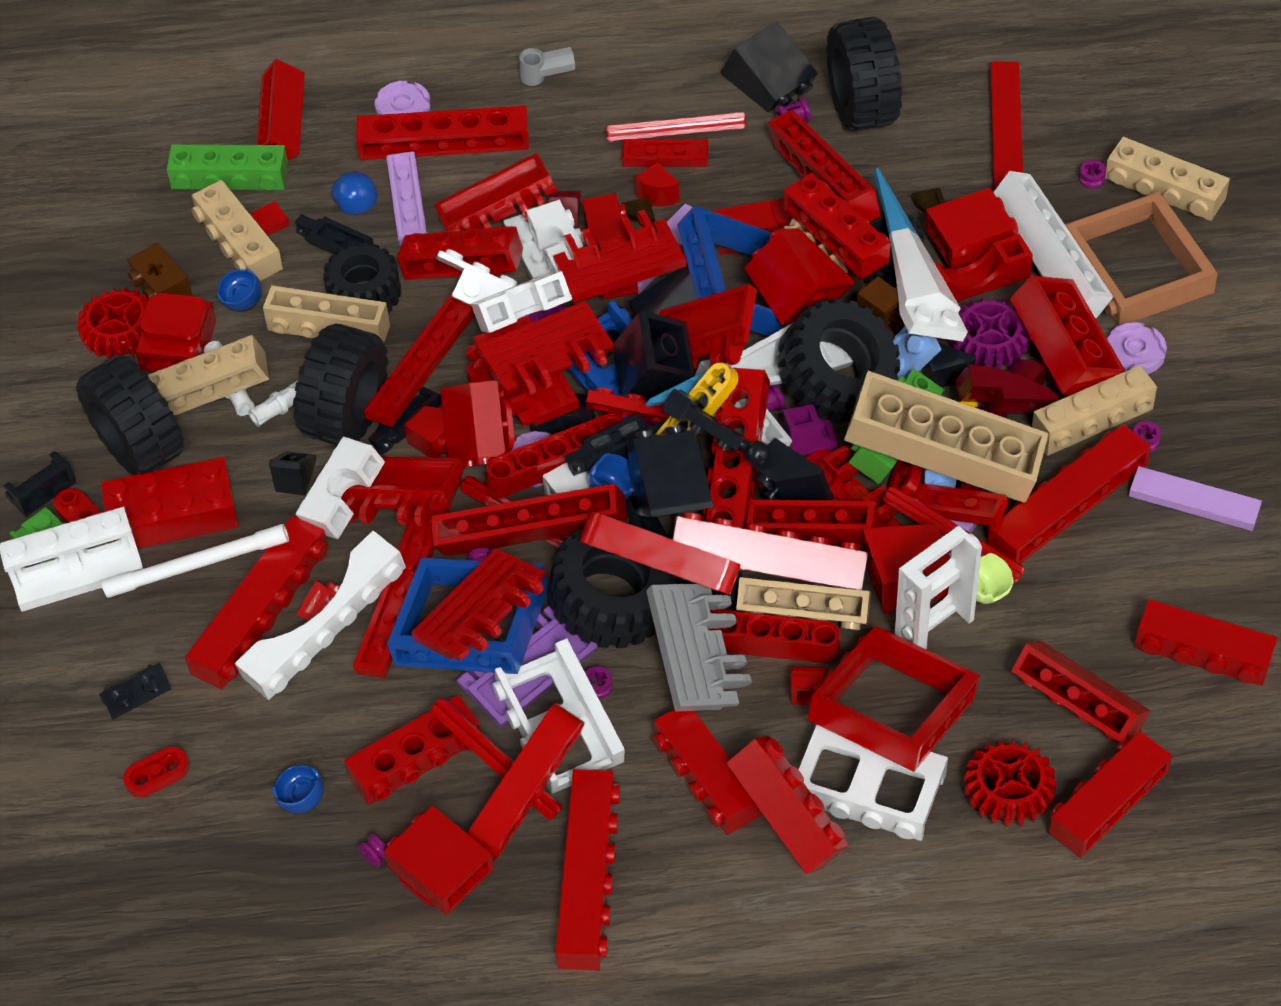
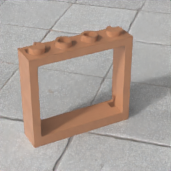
M1160 192L1065 224L1113 295L1112 300L1104 308L1106 315L1110 314L1117 326L1140 320L1207 296L1215 291L1217 271ZM1149 219L1189 276L1124 298L1086 241Z

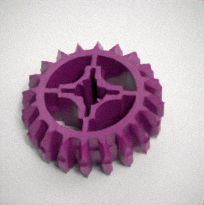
M995 296L991 301H986L982 297L979 303L970 300L968 307L961 305L958 314L966 330L973 333V338L967 333L963 342L950 340L952 348L976 356L975 365L1000 369L1001 365L1010 369L1013 362H1017L1022 358V355H1026L1029 343L1031 342L1029 333L1022 320L1017 316L1014 306H1008L1007 299L1000 303L996 301ZM1007 330L1012 334V337L1007 334Z

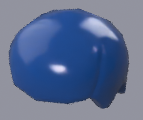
M359 171L344 173L332 185L331 192L334 202L339 205L341 211L345 214L363 213L376 204L378 194L374 182L364 173Z
M236 269L224 275L219 282L216 294L220 302L227 309L244 312L253 308L260 300L262 286L259 278L250 269Z
M604 454L591 467L588 473L589 487L615 484L624 493L626 500L633 492L629 461L617 454Z
M297 765L287 768L279 775L275 785L272 787L275 802L283 810L296 815L308 813L319 804L323 797L324 784L319 772L314 767Z

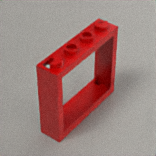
M874 626L865 637L861 636L858 639L851 653L846 652L839 666L827 673L823 684L820 687L813 688L812 696L807 701V704L810 706L807 720L915 772L974 701L980 675L878 626ZM874 659L947 694L912 737L904 735L837 702Z

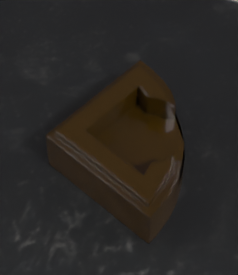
M940 188L914 192L911 197L913 204L924 213H926L928 208L945 203Z
M649 197L621 203L625 204L628 219L631 218L638 221L637 212L645 210L652 225L655 222Z

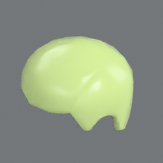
M993 553L981 556L976 597L977 602L990 604L1010 593L1014 583L1012 571L1007 563Z

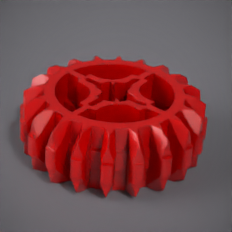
M114 287L110 293H105L102 290L100 297L92 296L91 303H83V311L78 312L79 321H77V329L81 342L90 353L95 352L98 358L106 355L110 359L115 355L127 354L134 357L142 334L140 323L149 298H147L146 294L141 295L137 289L130 292L127 287L122 291H117Z
M1012 738L1009 745H1004L998 739L995 748L986 743L983 747V752L976 750L973 760H969L967 763L964 783L965 795L970 798L972 808H979L981 818L990 814L993 824L998 819H1002L1005 826L1008 827L1012 820H1016L1021 827L1024 824L1025 818L1034 823L1037 819V813L1044 815L1047 811V806L1053 802V793L1056 791L1057 783L1054 779V768L1049 767L1050 761L1048 757H1040L1039 747L1030 751L1028 750L1029 745L1027 741L1022 746H1017ZM1027 774L1034 779L1037 786L1036 789L1029 786L1030 782L1026 779ZM984 776L991 779L990 783L994 786L992 792L983 781Z

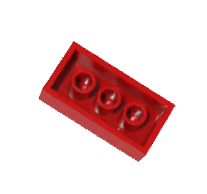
M1031 275L1010 298L1016 309L1017 316L1022 320L1029 333L1030 340L1036 345L1042 356L1043 363L1050 370L1056 381L1057 388L1063 395H1073L1125 372L1123 365L1073 279Z
M225 457L101 482L105 512L124 507L137 549L239 528L231 479Z

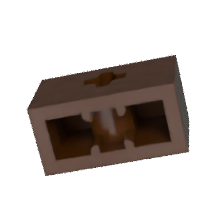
M158 242L127 259L130 267L128 272L130 281L136 288L140 286L147 298L150 299L153 295L159 293L192 296L188 277Z
M880 277L875 278L869 284L863 285L857 293L858 306L861 308L867 306L873 310L872 314L877 318L880 316L886 322L884 324L887 330L891 329L893 335L896 336L904 326L899 311L897 289Z

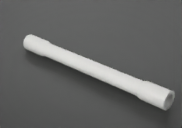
M280 524L257 531L255 534L135 572L116 575L102 580L103 591L106 597L110 598L135 590L137 587L255 550L274 547L289 542L288 532L285 525Z

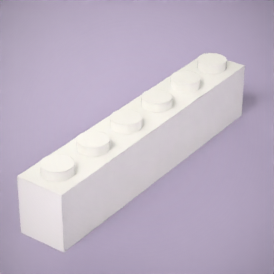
M1009 171L993 193L996 197L1002 199L1005 211L1009 217H1013L1016 220L1018 234L1020 233L1033 254L1032 260L1037 266L1038 273L1044 277L1073 279L1094 317L1097 318L1112 300L1113 295L1031 174Z

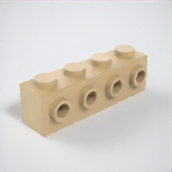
M1122 137L1109 156L1105 179L1140 192L1143 195L1148 196L1160 192L1169 205L1210 221L1213 220L1225 201L1230 181L1228 177L1126 137Z
M222 180L191 195L194 204L191 211L194 218L199 224L204 223L211 240H217L220 243L222 253L227 259L232 258L236 269H250L260 281L283 269L279 249Z
M271 285L263 306L268 331L279 334L286 333L306 338L318 337L319 332L326 328V326L337 323L374 333L385 342L390 328L386 302Z
M253 335L148 375L152 383L159 389L158 391L162 397L165 398L174 416L269 380L266 353Z
M1141 365L1034 411L1032 427L1049 433L1044 450L1048 456L1153 410L1157 386Z
M740 577L736 610L822 621L841 622V628L860 630L861 624L868 625L871 592Z

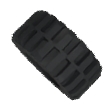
M875 16L836 23L828 31L826 53L832 98H834L835 108L839 113L840 120L846 128L852 131L893 124L901 113L902 79L899 71V59L896 55V47L892 41L890 30L887 29V25L882 19Z
M831 298L829 301L821 300L805 309L786 330L778 346L777 365L782 368L779 374L782 382H786L788 385L786 390L791 397L795 395L800 401L798 403L800 406L813 404L818 417L826 415L828 420L839 421L842 418L844 421H850L867 371L894 380L898 379L897 373L900 371L901 364L900 360L896 359L900 355L898 344L893 343L895 336L891 329L887 330L884 324L886 322L880 316L878 318L872 314L873 310L867 306L861 308L858 306V302L847 300L844 303L841 298ZM820 342L835 344L847 352L856 366L857 378L846 377L833 370L821 353Z
M335 323L326 326V328L319 332L318 337L313 339L311 348L307 350L304 356V363L300 367L299 379L295 386L296 395L293 399L295 424L303 435L337 446L343 437L360 441V438L364 437L367 433V428L373 422L365 419L364 409L387 379V347L378 335Z
M115 355L80 376L76 384L77 396L92 428L95 429L98 434L97 436L105 444L110 454L116 458V461L132 475L152 472L180 455L184 446L181 429L176 423V418L169 409L165 398L162 397L158 391L159 389L152 383L146 372L141 370L135 361H131L130 357Z
M583 529L572 533L571 538L565 539L556 553L548 582V602L550 608L555 611L554 617L560 624L565 623V630L572 636L577 634L581 637L582 642L589 645L590 642L598 643V647L609 648V645H616V649L626 648L628 643L637 645L644 642L645 637H652L656 630L646 590L651 585L674 584L676 576L579 542ZM596 574L614 575L627 581L637 594L629 597H611L594 589L587 582L586 578Z

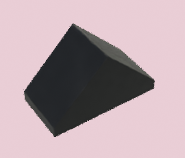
M939 343L942 350L921 370L924 376L943 388L956 384L955 380L968 365H975L976 356Z
M286 451L270 459L269 467L275 491L306 496L317 455Z

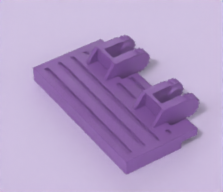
M548 606L543 610V613L550 622L539 613L535 625L538 631L535 634L532 633L521 666L555 652V643L566 638L580 664L592 655L598 646L594 642H590V645L582 642L581 637L577 634L572 636L565 630L566 624H560L554 617L555 611ZM514 617L508 621L509 627H511ZM466 671L457 679L456 682L499 729L509 722L506 716V711L509 709L504 700L498 701L492 688V683L495 682V673ZM542 675L512 688L522 710H524L554 686V683L550 676Z

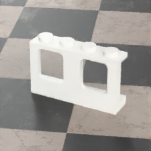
M124 507L0 543L5 572H8L15 589L21 612L103 588L102 580L143 569ZM119 539V540H117V541H115V542H112V543H108V544H105V545H102V546H98V547H95V548H92V549H86V548H89V547H93V546H96V545H100V544H103V543H106V542H110V541ZM52 558H56V559L51 560V561H48V562H44V563H41V564H38V565H34V566H31V567H28V568H23V567H25V566H29V565L36 564V563H39V562H42V561H46V560H49V559H52Z
M957 526L899 568L895 635L927 649L928 632L953 613L957 612L969 624L974 621L982 546L973 534H968L960 526ZM952 549V556L947 563L928 577L923 575V570ZM949 587L947 596L930 609L931 599Z
M567 638L555 643V652L522 665L518 674H506L501 667L495 669V682L492 683L493 691L498 701H505L509 709L506 711L507 719L513 729L518 728L523 737L520 739L522 749L547 712L527 719L512 688L542 675H548L551 677L563 700L560 706L585 722L580 735L592 758L589 762L573 769L607 770L624 762L625 749ZM573 769L557 776L555 773L552 775L547 783L551 794L572 785Z
M816 725L799 771L803 775V783L809 791L818 796L824 804V811L830 812L833 816L840 819L849 818L862 822L865 826L872 829L881 828L894 832L904 839L922 841L925 824L939 786L943 785L946 777L948 757L930 752L916 771L913 772ZM826 749L860 760L847 792L841 793L811 783L810 779L822 750ZM888 769L924 779L925 782L916 806L911 813L895 810L875 802L883 777Z

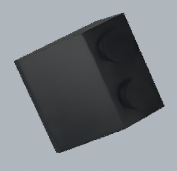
M775 437L767 445L769 449L768 460L761 466L750 465L755 475L754 481L762 491L760 495L764 500L834 499L823 469Z

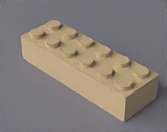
M867 371L844 441L1025 503L1037 481L1049 433Z

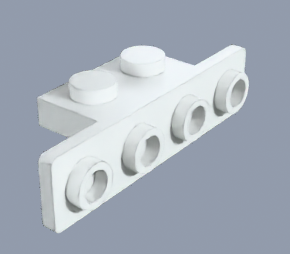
M453 250L439 251L437 255V260L463 272L451 297L470 306L473 302L517 285V281L508 276L501 275L498 278L489 274L490 268L478 262H474L472 266L462 261L463 256Z

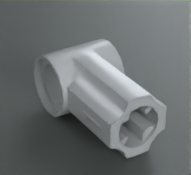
M571 47L543 53L538 49L528 48L523 50L519 56V77L521 82L528 86L541 84L545 76L575 70V60Z

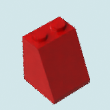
M780 228L774 231L769 237L770 241L764 247L755 251L751 256L752 260L744 267L781 325L792 324L805 309L813 306L818 301L841 298L855 284L854 280L799 228Z
M937 524L863 529L864 552H868L866 568L884 615L895 612L897 608L899 568L946 535H941ZM951 550L923 570V575L928 577L950 560L949 553H951ZM949 587L933 597L931 601L946 597Z

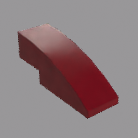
M968 365L955 380L960 402H988L990 413L1033 414L1034 411L1059 400L1056 393L1028 378L987 366Z

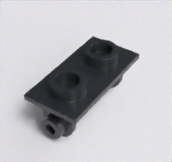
M160 663L154 666L149 664L147 665L148 668L131 676V678L109 688H103L104 691L99 696L103 704L106 705L112 719L171 690Z

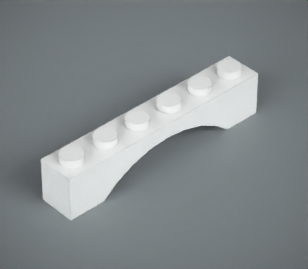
M372 531L350 552L349 566L343 583L327 606L309 622L297 629L275 638L257 641L235 662L242 678L268 700L276 693L283 691L288 681L298 671L304 670L310 664L311 659L322 648L328 647L334 640V637L345 626L354 622L357 614L366 605L373 603L390 582L400 577L406 568L400 551L376 532Z

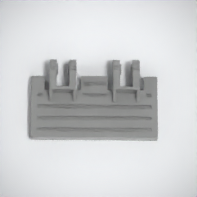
M701 584L651 585L646 590L675 712L721 710L723 707L739 705L737 692L723 691V689L749 686L752 683L750 674H726L725 670L744 667L747 664L746 657L743 655H727L721 630L708 631V629L727 628L737 623L733 613L711 614L710 610H719L731 606L730 596L712 595L711 588Z

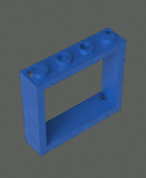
M693 206L677 226L696 298L700 299L726 291L713 243L752 256L755 251L764 247L770 241L769 237L772 232ZM758 304L754 305L750 331L770 336L790 325H781L770 308Z
M421 558L387 643L395 666L495 673V669L501 667L506 674H518L547 593L548 582L546 576L541 580L544 590L539 595L526 590L523 591L528 594L531 603L526 609L520 606L517 607L505 642L487 641L489 646L483 652L469 647L470 653L462 661L456 658L451 660L414 641L411 632L418 624L433 584L458 586L482 561ZM531 564L539 569L544 570L543 565Z

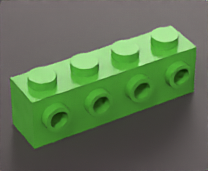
M172 144L167 165L171 189L182 190L204 189L220 180L230 190H284L288 171V160L284 145Z
M915 368L907 378L901 375L897 380L937 395H941L944 391L943 388ZM853 444L851 449L855 453L848 463L880 484L898 459Z

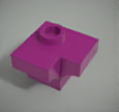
M813 404L783 410V418L780 419L781 427L792 439L790 448L802 456L812 454L820 449H837V438L830 421L819 419Z

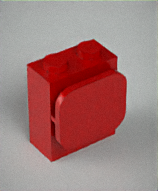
M990 187L926 209L925 230L950 269L960 266L966 267L976 262L988 251L992 242L1018 234L1016 220L1013 217H1009L1005 211L1002 199L996 197Z
M166 293L153 295L147 302L140 323L142 334L136 349L140 369L147 372H156L204 354V347L210 342L216 324L212 302H205L197 296Z
M497 381L473 382L440 389L448 458H461L465 467L488 464L494 457L505 454V452L513 449L515 436L512 409L507 398H499Z
M433 805L425 813H419L412 820L410 827L400 836L393 837L384 850L387 867L398 876L400 883L423 903L436 907L445 916L494 870L491 852Z

